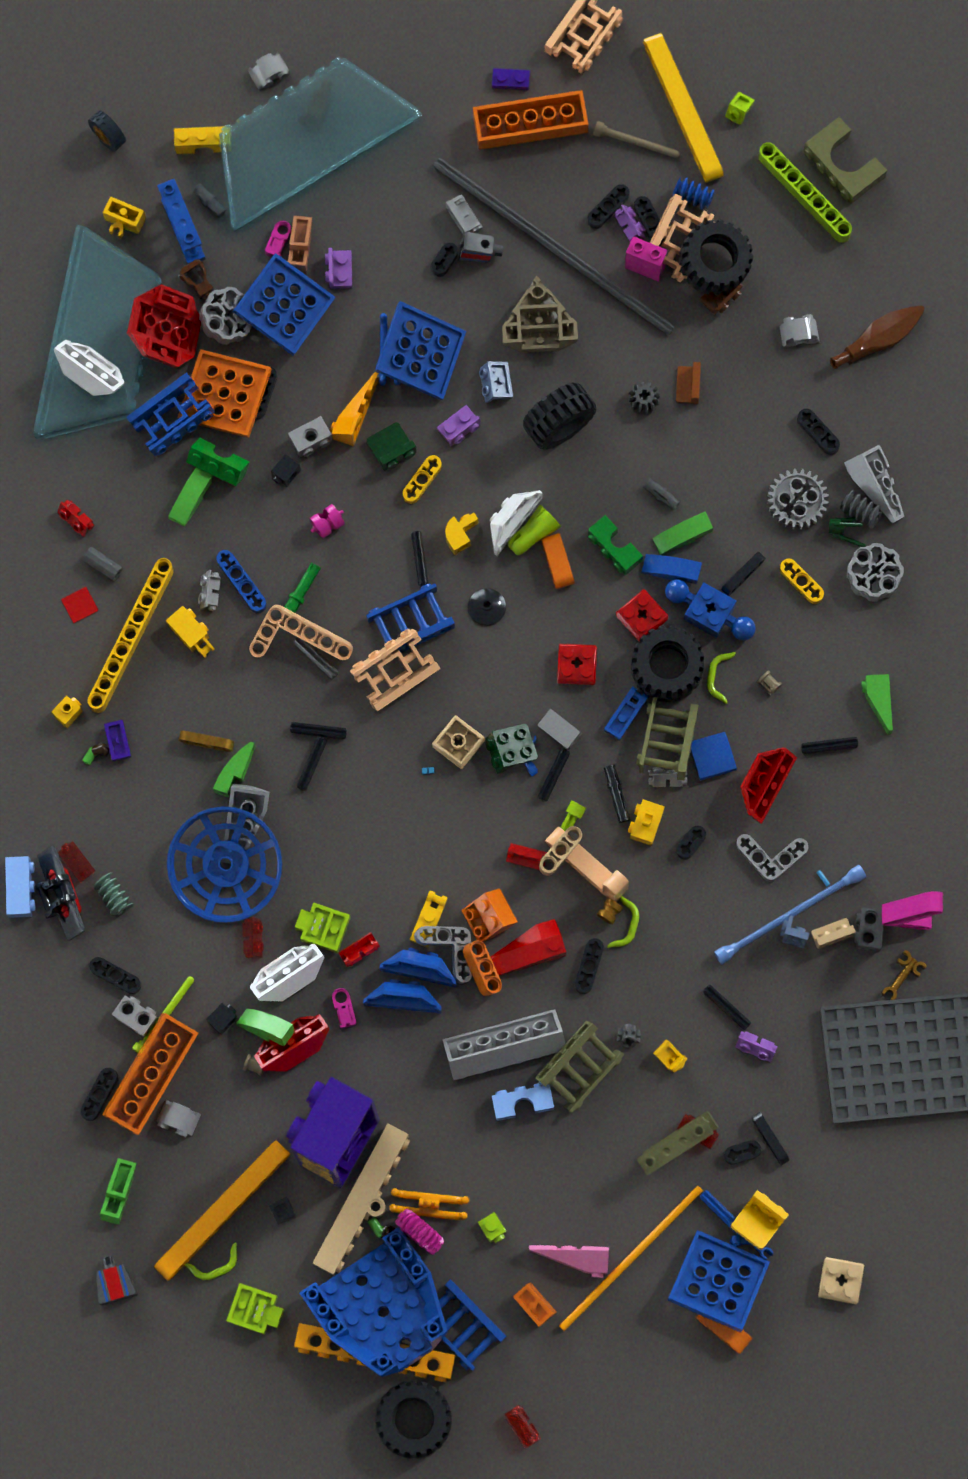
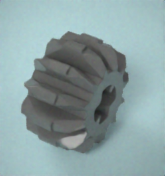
M642 381L640 387L635 384L634 390L629 392V395H631L629 402L632 403V409L638 407V413L644 409L645 414H648L649 409L654 411L655 405L660 404L658 400L660 393H657L658 388L656 386L651 388L650 382L647 386H644ZM646 395L647 400H643L642 396Z

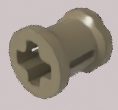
M768 670L759 678L757 683L762 684L771 696L781 687L782 683L777 682Z
M248 1054L243 1070H250L258 1073V1076H262L264 1071L256 1059L252 1057V1054Z

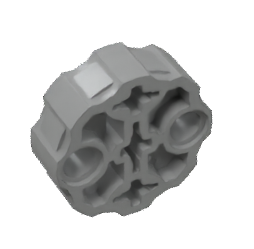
M226 287L225 289L214 290L208 295L199 312L203 332L209 338L217 340L219 344L228 345L232 342H240L247 337L252 328L249 323L232 312L245 295L239 292L237 288ZM220 299L219 302H215V303L212 304V301H213V300L215 301V300ZM209 324H215L218 329H212ZM244 328L243 331L235 333L236 329L239 330Z
M872 543L870 546L858 548L847 567V578L849 579L851 590L857 596H862L872 602H878L880 599L890 598L894 595L904 574V567L901 565L898 553L894 549H888L880 543ZM864 555L867 561L861 562L857 557ZM886 558H887L888 560H889V559H893V561H892V562H891V561L886 562ZM872 570H873L874 572H875L876 570H877V571L879 570L878 574L875 573V574H872V575H871ZM873 581H875V582L871 585V586H872V590H869V589H870V584H871ZM858 582H859L860 584L863 582V583H864V587H863L862 585H861V586H857ZM890 583L893 588L887 590L883 587V584Z

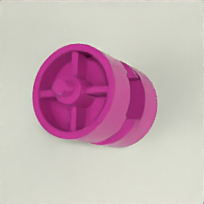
M333 504L323 509L322 514L317 513L309 518L313 525V529L310 531L318 533L322 539L332 533V529L337 530L345 525L341 515L344 513L343 510L338 511Z

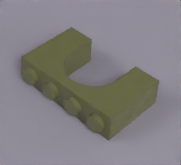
M838 117L805 143L804 153L808 159H812L816 163V167L821 173L827 175L830 184L840 190L841 196L852 204L886 178L887 170L876 157L859 170L853 172L842 171L833 164L831 160L832 151L847 140L851 134V129Z

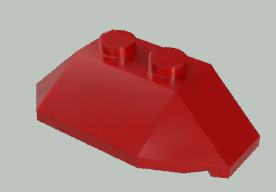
M783 747L758 753L740 786L748 815L760 824L763 823L797 759L787 748Z
M322 1016L299 1017L292 1021L295 1032L284 1047L272 1040L269 1042L264 1040L258 1052L254 1055L263 1071L287 1072L320 1051L329 1031V1027Z

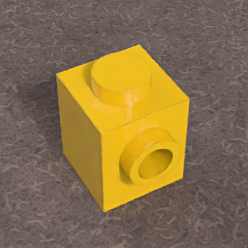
M66 695L51 713L53 717L68 729L83 712L80 707L82 704L76 698L70 699Z

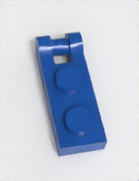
M633 686L604 728L605 732L619 741L649 698L646 694L642 695L637 692L638 689ZM631 699H636L638 701L637 704L632 703Z

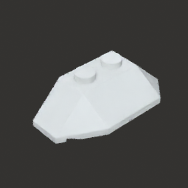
M66 339L54 348V353L63 374L91 395L113 394L124 385L125 382L122 379L119 368L92 348L79 343H71V341Z
M540 490L513 494L510 499L507 497L501 505L502 509L500 512L493 514L490 519V529L494 554L496 556L500 554L508 540L517 532L541 501L543 493Z
M315 944L294 947L263 967L250 988L259 1001H284L316 979L324 956Z

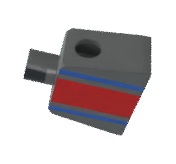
M465 232L459 246V261L488 263L492 256L502 257L503 245L493 244L494 237Z
M114 1256L102 1258L104 1270L96 1272L99 1304L105 1305L138 1295L125 1265L116 1266Z

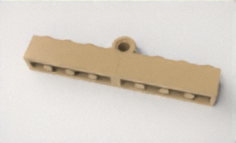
M390 1124L386 1125L315 1257L313 1265L335 1276L336 1272L340 1273L345 1264L342 1262L345 1255L349 1256L354 1248L353 1240L355 1237L359 1238L364 1229L361 1227L364 1220L368 1221L370 1216L380 1218L385 1214L386 1205L381 1198L382 1192L380 1190L383 1185L387 1186L392 1177L389 1173L393 1167L396 1169L401 1160L399 1157L401 1151H406L410 1140H408L409 1134ZM378 1203L380 1209L373 1211L371 1209L373 1204Z

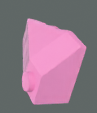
M529 1245L530 1252L584 1273L592 1274L591 1277L603 1278V1274H608L609 1247L582 1246L581 1249H577V1247L572 1246L557 1248V1246Z

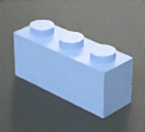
M29 856L5 857L6 914L9 918L32 917V911H35V900H32V892H35V882L31 881V873L35 872L34 862H31Z

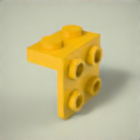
M757 1190L733 1221L731 1228L757 1249L762 1250L789 1214L781 1206L776 1205L765 1194Z

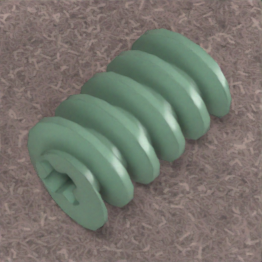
M111 872L101 877L94 884V889L99 890V896H103L102 901L107 903V909H111V915H120L129 910L134 904L126 903L130 898L129 896L122 897L125 894V890L118 891L121 884L114 885L117 878L110 879L113 874Z

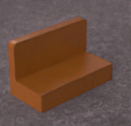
M693 362V367L678 366L677 403H699L701 362Z

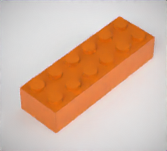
M582 90L473 107V118L479 150L588 133L589 124Z
M162 1013L102 1115L133 1134L139 1135L193 1044L198 1032L170 1015Z

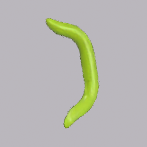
M736 652L716 656L711 661L708 670V691L713 697L725 704L728 703L727 699L714 687L716 668L721 661L734 657Z
M623 896L620 897L622 904L628 907L632 913L629 931L624 939L609 943L608 948L629 944L634 939L637 931L639 911L634 903Z
M235 1242L231 1247L229 1262L220 1268L203 1273L192 1264L187 1263L185 1266L195 1277L201 1280H211L232 1270L237 1262V1243Z

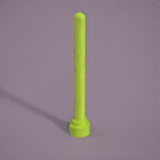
M192 976L187 977L162 1013L170 1015L193 984L194 978ZM155 1024L145 1038L136 1042L132 1047L136 1053H139Z

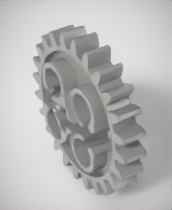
M795 468L793 474L786 470V476L779 474L780 481L774 479L773 483L776 486L770 485L769 489L772 492H768L767 496L771 499L767 501V504L772 505L769 507V511H775L773 518L779 516L778 523L785 521V527L792 524V529L799 525L800 530H802L803 524L810 528V522L816 525V518L822 519L821 513H826L827 510L823 506H828L829 504L825 500L828 499L829 494L824 493L827 491V487H821L823 480L817 482L818 475L812 478L811 471L806 475L804 474V469L797 473ZM807 480L809 486H812L809 494L814 495L816 500L809 501L806 497L808 493L806 491L802 495L801 500H798L793 506L789 519L787 512H783L786 510L787 504L782 503L780 498H788L790 501L788 507H791L795 498H798L803 492ZM798 483L801 485V488L798 490L794 489L792 484ZM802 509L804 514L797 515L795 510Z

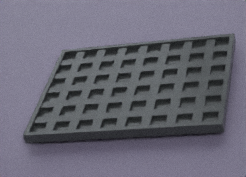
M968 993L820 1007L833 1124L968 1111Z

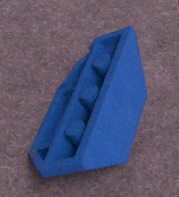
M408 948V950H402L379 966L382 972L456 988L455 978L442 958L438 957L439 955L436 953L427 952L426 955L419 953L420 950Z
M390 979V982H384L363 999L364 1006L440 1014L442 1012L441 1006L425 986L415 981L403 984L401 980Z

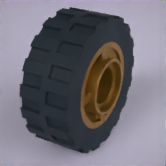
M99 110L88 120L91 130L110 150L116 151L126 142V137L120 127L103 111Z

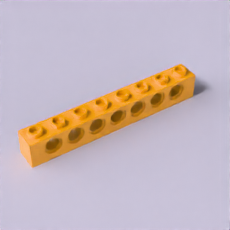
M299 1323L294 1345L295 1348H298L299 1353L310 1354V1351L317 1352L318 1357L329 1359V1356L332 1355L337 1356L338 1361L349 1362V1359L356 1360L357 1365L365 1366L342 1348L338 1351L331 1350L330 1344L332 1341L323 1328ZM314 1336H319L322 1339V1343L318 1347L311 1345V1339ZM400 1344V1347L406 1349L409 1345ZM432 1350L419 1359V1364L416 1367L408 1366L398 1373L407 1375V1371L415 1372L416 1377L427 1378V1375L434 1376L435 1381L446 1383V1379L451 1380L456 1356ZM431 1360H436L439 1363V1367L435 1371H430L427 1367L428 1362Z

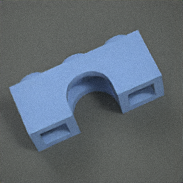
M537 1083L534 1084V1088L526 1089V1086L514 1088L515 1091L507 1093V1090L497 1091L492 1096L496 1121L516 1118L514 1108L522 1100H527L533 1105L535 1114L554 1110L550 1085L545 1087Z

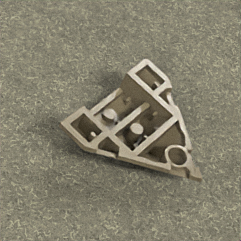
M538 276L535 277L530 288L526 290L512 311L511 316L502 326L503 345L521 353L560 351L578 341L577 322L569 316L566 309L551 291L541 283Z

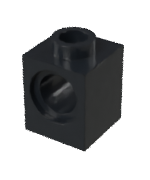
M285 454L271 470L273 481L280 486L283 484L288 487L301 471L300 465Z
M221 1003L208 1016L206 1021L222 1035L238 1019L235 1015L237 1011L230 1004L225 1006Z

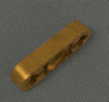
M180 731L178 739L179 742L225 752H233L235 743L230 739L190 731Z

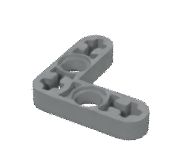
M743 834L738 837L736 842L739 852L763 879L769 882L778 879L808 851L807 841L798 838L771 859L750 835ZM742 839L744 841L749 840L748 846L751 849L753 847L756 848L752 850L750 855L747 854L749 852V849L746 846L741 847ZM795 844H803V852L798 850L795 853L797 858H794L791 852L796 849ZM755 853H760L763 856V861L755 863L752 856ZM782 855L790 857L791 862L788 865L781 864L780 857ZM768 861L769 863L766 866L770 870L775 869V876H767V869L763 867V869L761 870L759 867L763 866L765 862Z
M423 926L416 930L414 938L420 945L452 946V974L458 984H464L472 978L466 960L461 961L457 957V952L459 950L463 951L464 946L471 943V934L467 928ZM423 931L426 935H431L433 933V937H427L424 940L423 937H420V934L423 933ZM439 931H444L447 934L446 941H441L438 938ZM460 932L462 935H465L462 941L459 937L452 939V935H458ZM462 968L463 973L466 974V977H464L463 979L462 976L458 975V973L462 971Z

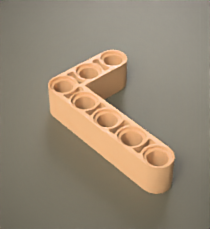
M274 605L269 609L249 648L251 655L262 657L268 650L280 627L340 660L349 659L353 652V646L350 642L281 605ZM279 610L281 618H273L271 612ZM290 619L297 620L298 627H290L288 621ZM270 627L273 632L272 635H265L263 628ZM312 628L315 631V636H307L305 630ZM324 637H329L332 640L330 646H325L322 643ZM254 644H262L264 650L262 652L255 651ZM346 646L349 649V653L342 655L339 652V647Z
M557 827L545 840L546 844L551 848L565 831ZM568 835V838L570 840L575 841L571 836ZM580 844L576 846L565 860L605 897L615 902L628 890L629 881L623 874L617 870L612 874ZM563 847L555 849L558 855L566 854V850Z

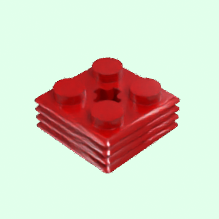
M645 589L640 591L616 612V617L638 641H640L643 635H647L649 630L653 628L657 630L659 626L668 620V614ZM639 613H645L646 618L644 619L643 617H641L639 619Z
M559 644L557 683L595 685L597 646ZM579 661L582 665H579V668H575V665L572 663Z

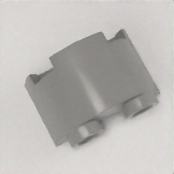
M269 53L255 61L257 65L254 68H249L248 71L259 90L270 87L274 79H285L291 73L279 53L276 56H272Z
M808 314L794 319V317L783 319L784 323L780 325L783 348L793 347L802 343L807 345L820 343L817 322L813 319V315Z
M165 1100L156 1122H158L157 1126L168 1130L169 1127L176 1129L175 1133L180 1136L186 1137L187 1134L192 1136L201 1114L181 1104Z

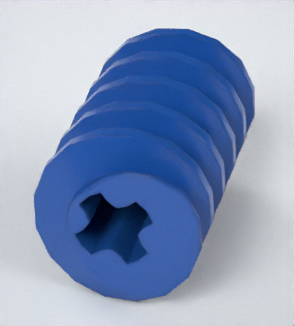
M680 177L674 188L673 196L680 194L681 200L686 198L687 204L693 201L694 207L700 204L701 210L706 206L708 209L715 190L713 189L708 193L707 186L701 190L700 183L697 187H694L695 181L687 184L688 178L686 177L681 181Z

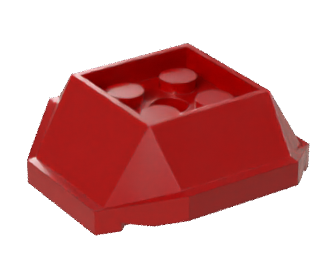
M160 284L134 298L127 334L142 356L173 368L181 366L195 356L201 320L195 306L194 297Z

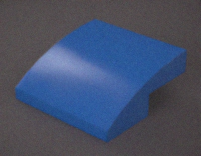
M725 732L692 741L691 754L700 781L737 770Z

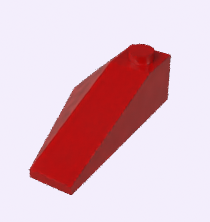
M553 919L536 924L490 957L498 975L502 976L565 957L566 949L556 920Z

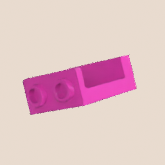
M633 237L626 251L625 268L659 282L666 267L663 261L667 250Z

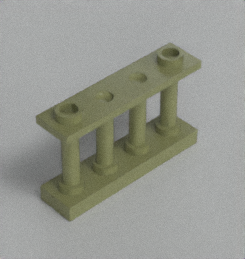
M653 697L652 704L648 703L646 715H649L642 754L637 756L636 765L639 766V773H643L644 765L661 767L678 772L677 780L685 781L699 705L691 704L690 711H678L656 707L657 697ZM657 714L684 719L687 722V727L676 728L654 724V716ZM651 731L678 735L684 739L683 744L674 745L651 741ZM652 748L675 752L681 755L680 761L671 762L646 757L647 750Z
M586 1021L534 1078L545 1087L551 1085L568 1101L564 1108L572 1113L582 1106V1101L613 1067L620 1064L621 1058L625 1055L616 1049L611 1052L595 1036V1031L598 1028L589 1021ZM586 1041H590L607 1058L600 1067L582 1050V1046ZM573 1056H578L594 1072L587 1081L569 1065V1060ZM560 1070H564L581 1087L574 1096L556 1080V1075Z
M707 1110L643 1151V1155L638 1157L637 1161L648 1176L712 1135L713 1131L719 1126Z

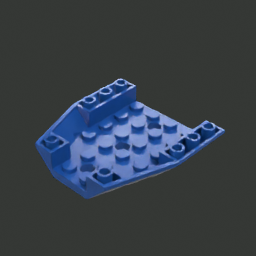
M399 1227L382 1238L384 1242L382 1245L320 1286L315 1282L299 1292L331 1341L380 1377L401 1372L431 1352L448 1333L432 1274ZM361 1277L367 1279V1283L364 1286L357 1285V1280ZM386 1308L389 1310V1314L386 1317H380L378 1315L379 1310ZM403 1340L411 1342L410 1346L406 1349L400 1347V1343Z

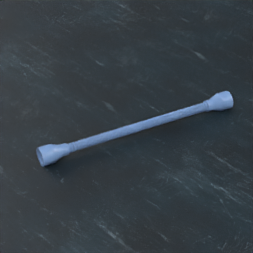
M858 864L850 869L840 881L834 883L828 889L826 888V890L824 889L811 897V899L809 898L805 903L803 902V904L801 903L794 907V909L788 911V913L786 912L782 917L780 916L771 921L765 927H761L737 943L722 946L715 950L714 954L721 965L726 963L740 948L755 941L761 935L763 936V934L765 935V933L770 932L778 927V925L780 926V924L784 923V920L788 921L789 916L795 917L801 911L803 912V910L808 909L824 899V897L826 898L841 889V887L843 888V886L859 883L867 878L864 870Z

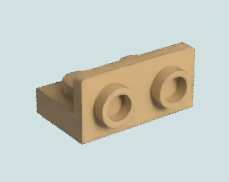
M847 918L811 931L817 949L853 937L856 933L853 925L850 926Z

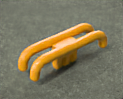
M396 1188L391 1190V1194L395 1197L419 1200V1208L391 1204L389 1206L391 1212L400 1214L405 1209H409L416 1215L450 1220H465L468 1217L466 1212L439 1210L440 1202L459 1205L468 1204L469 1198L467 1196L431 1194Z

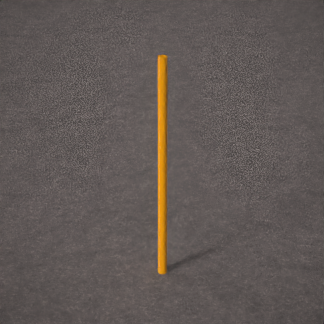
M697 1185L559 1327L565 1331L703 1190Z

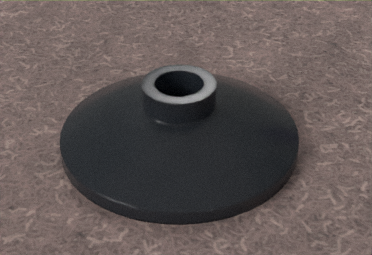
M480 589L469 600V614L478 624L486 626L496 624L505 614V599L494 589ZM488 602L490 603V607L485 608L483 604Z

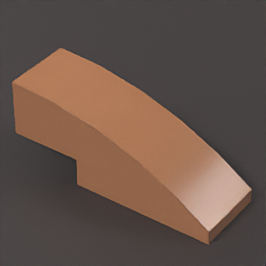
M294 216L288 262L306 275L312 217Z

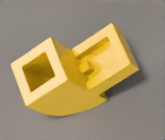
M475 513L462 516L459 522L455 517L448 521L445 529L446 542L454 555L471 546L470 539L465 532L479 524Z

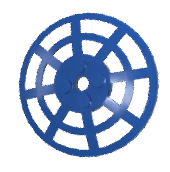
M214 807L190 817L174 835L167 855L168 878L177 898L194 914L214 922H236L249 918L259 912L275 895L282 876V854L278 841L271 829L256 815L235 807ZM231 812L239 814L236 825L229 823L212 825L207 815ZM248 817L259 824L268 834L270 840L260 843L253 833L243 828L246 818ZM200 819L205 830L201 831L194 838L190 846L180 843L179 840L187 828ZM216 830H234L231 841H220ZM241 833L246 835L255 846L245 850L238 844ZM208 834L213 845L207 851L196 848L201 839ZM273 846L277 857V873L275 878L265 874L266 856L264 850ZM176 850L187 853L186 870L188 877L177 881L174 869ZM258 853L261 862L260 872L249 868V857ZM193 855L203 859V870L195 874L192 867ZM227 858L231 861L229 869L222 867V859ZM246 875L257 879L254 885L244 893L240 882ZM207 877L215 884L211 894L200 886L199 880ZM262 882L271 885L272 888L265 899L256 907L250 909L247 898L256 892ZM192 884L200 895L209 900L205 910L198 908L190 902L181 888ZM233 886L237 897L232 898L219 897L222 887ZM240 902L243 913L231 916L212 914L216 903L233 904Z

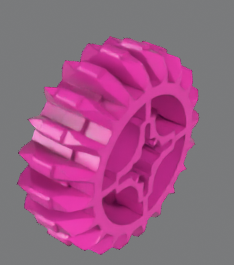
M409 1209L401 1212L395 1220L396 1225L429 1254L434 1255L444 1244L443 1238Z

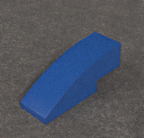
M646 554L641 573L668 580L680 579L697 584L702 563L677 557Z

